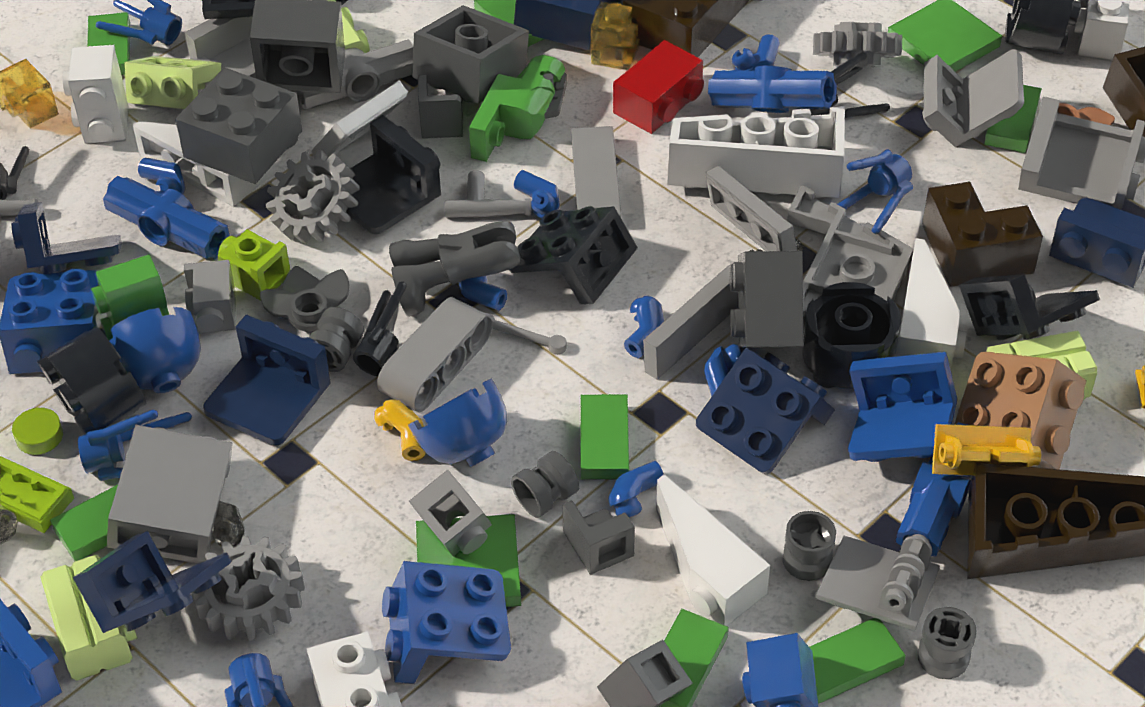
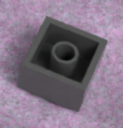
M255 0L250 43L256 79L287 90L341 93L345 60L341 2L327 0Z
M462 5L414 33L412 77L418 79V75H427V83L431 87L446 90L459 95L467 102L479 104L484 101L498 74L517 78L526 68L529 30Z
M225 67L175 119L184 158L256 184L302 132L297 93Z
M745 251L739 254L738 262L730 264V291H738V309L730 311L731 337H739V346L741 347L803 346L802 251Z

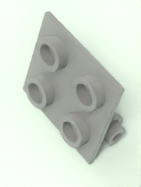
M921 534L907 537L902 543L900 553L844 535L816 593L815 599L915 631L939 572L940 565L930 562L932 547L929 540Z

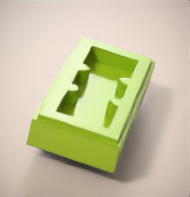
M0 456V513L45 533L51 526L50 519L60 515L74 500L71 488Z

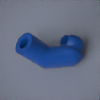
M764 35L760 39L756 53L753 54L747 48L743 49V54L739 50L736 51L732 57L735 70L755 71L756 66H774L780 45L779 39L774 35Z
M146 157L140 161L138 165L139 176L157 181L156 185L160 186V191L157 192L163 194L167 189H174L184 194L186 186L178 164Z
M521 170L514 180V188L532 197L531 207L535 215L542 218L547 213L559 209V194L555 184L525 170Z
M486 276L459 282L461 294L466 299L497 311L504 307L507 300V291L487 283Z
M651 296L635 299L630 307V313L637 314L634 320L639 323V328L625 340L624 347L635 358H641L644 355L643 340L664 322L662 305Z
M732 344L727 348L720 346L714 350L707 360L704 372L711 397L742 354L740 346Z
M652 461L619 476L615 481L608 500L610 506L614 505L617 516L626 513L630 518L641 512L642 506L636 496L657 486V479L664 475L657 461Z

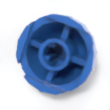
M173 307L176 315L162 316L159 308L149 309L132 315L111 328L113 338L110 340V343L121 358L119 360L127 373L131 372L140 389L154 390L155 393L160 394L173 391L181 385V380L186 378L196 366L200 356L201 344L191 311L182 307Z
M492 378L482 383L487 391L482 395H479L476 388L470 389L424 415L423 418L427 423L425 427L421 426L419 420L408 425L417 443L427 455L438 462L454 464L466 459L469 467H472L495 454L491 445L504 433L507 424V411L502 396Z

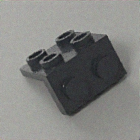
M384 115L370 122L373 155L350 168L355 174L352 179L359 185V190L350 195L358 201V205L352 208L348 207L346 213L369 233L375 235L384 232L441 196L440 161L436 153L431 148L422 146L410 136L404 127L397 126Z

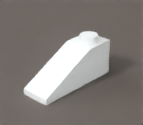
M138 121L133 125L140 157L178 164L184 181L233 207L267 179L266 172L256 184L184 158L177 125Z
M915 238L896 357L947 352L951 369L953 358H963L967 332L958 330L960 310L925 239Z
M665 474L657 479L656 510L688 597L700 614L705 617L711 616L717 623L728 626L767 595L770 564Z

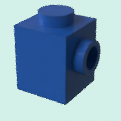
M798 633L746 642L749 671L743 673L742 682L745 697L749 704H753L755 707H818L813 652Z

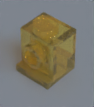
M600 3L591 25V64L623 70L631 68L640 46V39H637L638 25L632 24L631 6L619 3Z
M27 59L0 71V109L2 111L7 109L12 117L19 116L29 128L59 115L51 84Z

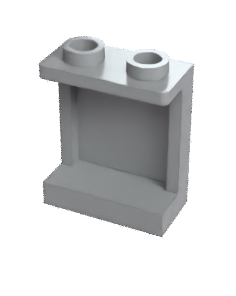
M253 17L209 19L186 31L185 37L190 59L221 62V70L225 67L256 78L250 43Z
M1043 96L1021 169L1018 190L1077 204L1082 198H1090L1122 210L1125 198L1134 200L1140 179L1139 174L1132 173L1134 163H1144L1145 137L1142 136L1145 121L1137 119L1135 129L1128 130L1058 113L1060 100Z
M135 425L108 517L107 548L116 549L132 537L148 531L163 558L197 564L206 561L205 554L210 552L212 530L225 478L228 477L233 443L221 441L210 436L200 437L169 431L161 427L151 428Z

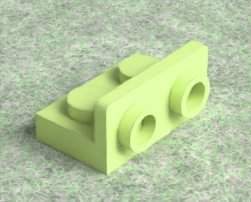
M151 56L125 62L127 101L132 104L185 109L198 96V90L204 89L206 87L205 83L212 81L221 71V62Z

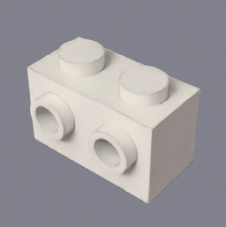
M1077 0L1081 2L1079 17L1074 26V32L1080 33L1078 56L1113 60L1114 54L1121 53L1128 26L1130 0Z
M114 45L73 47L69 71H63L62 75L64 93L66 96H72L73 99L71 103L73 126L80 127L84 144L126 141L129 106Z
M368 631L306 648L312 678L321 707H402L397 691L387 694L384 681L391 679V673L384 649L374 651Z

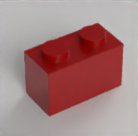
M664 40L613 82V113L653 134L664 123L670 122L686 104L700 96L704 88L703 60Z

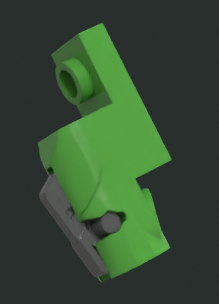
M539 55L529 61L527 67L517 78L502 74L497 75L469 126L472 159L487 162L494 147H499L502 144L504 135L518 139H531L541 129L545 119L559 116L567 86V74L561 61L555 57Z

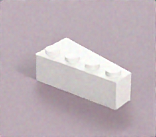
M845 106L830 107L829 114L812 116L810 109L792 110V117L770 118L767 112L750 113V116L740 121H732L728 114L673 118L669 144L667 185L682 186L684 188H708L706 172L720 166L749 191L766 192L772 195H796L802 185L815 191V198H839L844 162Z

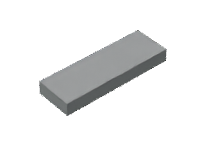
M613 126L571 128L577 210L588 206H593L594 208L614 206L621 217Z
M720 166L706 172L710 202L714 209L764 251H797L793 225Z
M730 265L643 340L645 373L658 380L730 315L731 310L738 308V291H730Z

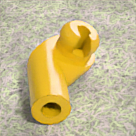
M386 400L383 406L375 410L374 420L379 427L383 426L385 431H390L395 427L401 433L402 457L409 461L422 459L426 453L417 443L408 427L410 423L419 420L423 428L424 423L422 419L400 400Z

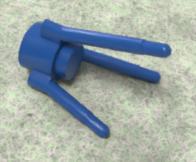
M114 0L113 5L140 19V27L143 31L102 21L96 22L95 26L101 30L141 39L151 45L156 41L165 45H171L180 34L182 18L172 13L171 5L162 0H147L154 8L149 7L145 11L139 10L120 0Z
M886 149L877 156L847 164L849 171L868 167L872 168L868 176V184L837 204L844 209H848L872 192L877 195L887 196L893 194L872 227L874 234L880 233L904 195L913 189V184L910 182L912 179L910 164L904 157L892 154L889 149Z
M150 410L107 428L87 432L86 435L79 436L78 449L84 471L87 474L98 471L100 481L120 478L123 468L116 467L117 462L125 460L122 442L131 440L135 425L167 429L190 421L192 419L191 413L185 412L144 424L158 417L156 410Z
M260 653L245 654L236 658L230 664L228 670L231 686L224 691L227 707H239L241 704L243 707H266L273 697L276 698L280 707H294L285 692L282 677L280 675H273L270 661L265 655Z

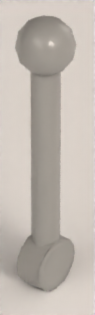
M485 313L492 317L493 329L548 346L549 351L553 354L558 355L566 351L567 341L561 335H554L550 338L497 321L493 315Z

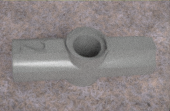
M407 39L367 53L358 48L345 49L341 93L296 91L300 105L303 110H307L347 96L353 101L359 102L372 98L379 91L381 85L413 75V45Z

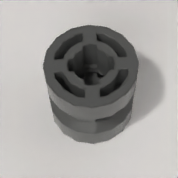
M330 307L324 311L317 323L318 330L312 332L309 338L325 346L328 369L330 372H338L344 369L351 356V349L357 346L363 336L364 326L360 319L348 310Z
M551 451L538 460L537 467L534 469H523L511 478V486L522 507L533 517L539 518L552 509L553 502L556 500H566L577 493L579 481L569 462L558 452Z
M804 511L792 516L787 523L786 543L784 545L782 561L790 575L799 580H818L825 576L831 564L837 531L834 523L828 516L820 512Z
M954 607L938 608L928 614L924 621L922 639L919 643L918 661L929 675L938 679H952L959 677L966 671L971 659V649L976 639V625L973 619L966 612Z

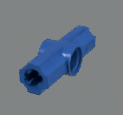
M756 66L755 71H715L713 77L709 79L708 94L711 98L712 106L718 108H751L755 111L767 113H788L789 109H830L833 101L836 100L837 85L834 81V73L829 71H792V69L779 66Z
M116 176L108 184L107 192L103 198L105 209L138 225L143 235L156 245L165 246L171 241L205 259L212 258L215 260L218 258L217 255L221 243L230 236L228 225L194 210L191 202L177 190L167 189L161 194L128 177L122 178L120 176Z
M958 422L956 425H966V424H963V423H959V422ZM931 456L929 462L924 461L918 471L910 496V505L898 530L896 543L902 546L903 541L907 537L921 534L929 540L932 547L931 556L936 557L948 533L952 519H958L962 511L972 478L970 477L971 475L932 474L933 456Z

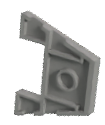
M801 185L788 210L787 221L792 225L826 234L803 281V317H806L810 301L812 299L815 301L822 295L823 289L836 283L857 282L867 284L875 288L876 295L886 301L887 297L894 301L912 261L914 249L882 230L880 233L874 234L872 232L874 225L868 222L864 226L845 216L846 209L834 202L829 204V206L815 198V191Z

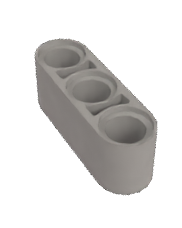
M453 297L447 298L384 364L377 380L378 391L394 400H400L407 407L417 412L424 411L485 345L493 328L492 317Z

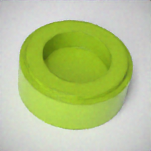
M48 408L29 409L21 413L12 425V433L17 447L27 454L39 455L47 453L57 447L63 438V428L60 419L54 411Z

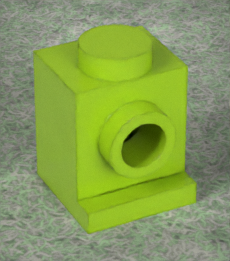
M248 229L237 238L235 236L225 238L220 245L217 255L218 261H230L234 286L260 301V292L266 289H277L284 283L291 270L286 244L281 241L274 244Z

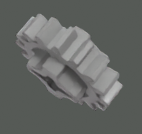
M840 22V24L834 25L833 32L814 33L813 55L833 58V66L839 67L860 52H865L867 58L855 67L862 68L881 65V57L893 58L894 56L902 55V35L882 32L881 23Z
M322 150L316 152L314 159L307 152H303L301 154V162L298 164L289 159L286 162L289 170L285 174L276 172L274 175L280 181L278 186L268 187L267 190L275 198L266 204V208L273 214L270 221L291 240L296 237L303 244H307L310 237L313 236L318 242H323L325 231L330 230L336 235L339 233L337 223L340 220L344 222L351 220L346 210L348 207L352 208L358 205V201L350 195L359 190V185L352 179L355 174L337 155L332 154L328 157ZM293 215H297L300 219L293 218Z
M243 536L241 545L235 548L228 541L222 542L223 552L228 553L232 562L219 572L222 578L219 583L201 593L194 594L192 592L199 619H207L209 630L212 632L224 626L227 639L232 640L238 631H245L248 641L254 640L256 629L263 628L269 635L274 634L273 622L276 620L289 624L292 621L289 608H301L300 592L305 590L297 557H288L287 547L283 543L272 550L269 537H263L258 545H251L249 537ZM212 552L205 554L206 560L218 556ZM276 574L280 577L281 580H277ZM215 595H220L221 602L216 599Z

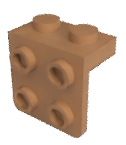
M981 352L974 360L954 425L959 422L974 426L1032 428L1031 443L1033 446H1039L1041 449V462L1039 466L1048 469H1060L1064 453L1070 445V433L1078 408L1084 399V388L1087 380L1057 359Z

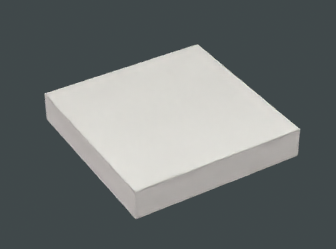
M400 80L336 122L311 150L312 154L315 156L318 150H322L328 157L332 154H337L371 130L370 122L382 115L387 117L407 97L408 91Z

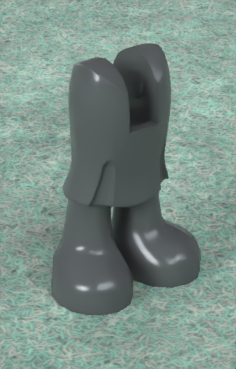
M510 221L493 222L459 234H439L438 238L419 241L401 240L391 243L389 254L394 266L391 271L395 288L401 281L407 284L400 300L406 316H414L424 311L426 304L425 293L436 285L447 282L455 285L467 279L501 273L517 266L520 263V253L515 245L516 231L514 225Z

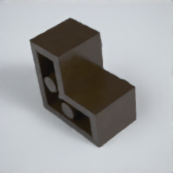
M970 181L928 188L922 226L949 287L959 286L973 278L1035 273L1043 235L1028 205L985 212Z

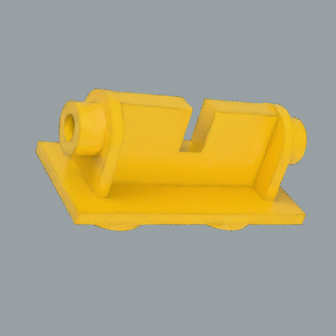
M936 424L932 474L973 475L976 463L1024 467L1038 466L1041 462V449L1039 446H1033L1031 443L1032 428Z

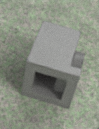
M221 260L184 264V273L188 289H185L186 310L191 311V314L196 316V326L199 329V333L236 330L235 286L230 261Z
M446 470L409 500L419 516L452 556L456 555L459 551H462L464 554L472 553L486 541L488 535L485 530L492 525L449 470ZM463 516V518L450 527L454 518Z

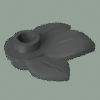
M294 266L285 278L282 289H266L260 292L262 305L271 315L289 319L291 325L298 330L316 331L318 330L317 323L324 311L330 307H337L347 299L349 280L343 269L331 272L319 280L301 267Z

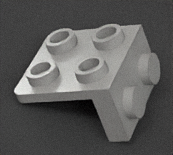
M1012 49L963 79L938 55L924 63V110L922 114L927 126L933 131H938L956 147L970 138L979 136L984 130L1001 120L1015 115L1024 104L1022 55L1016 49Z

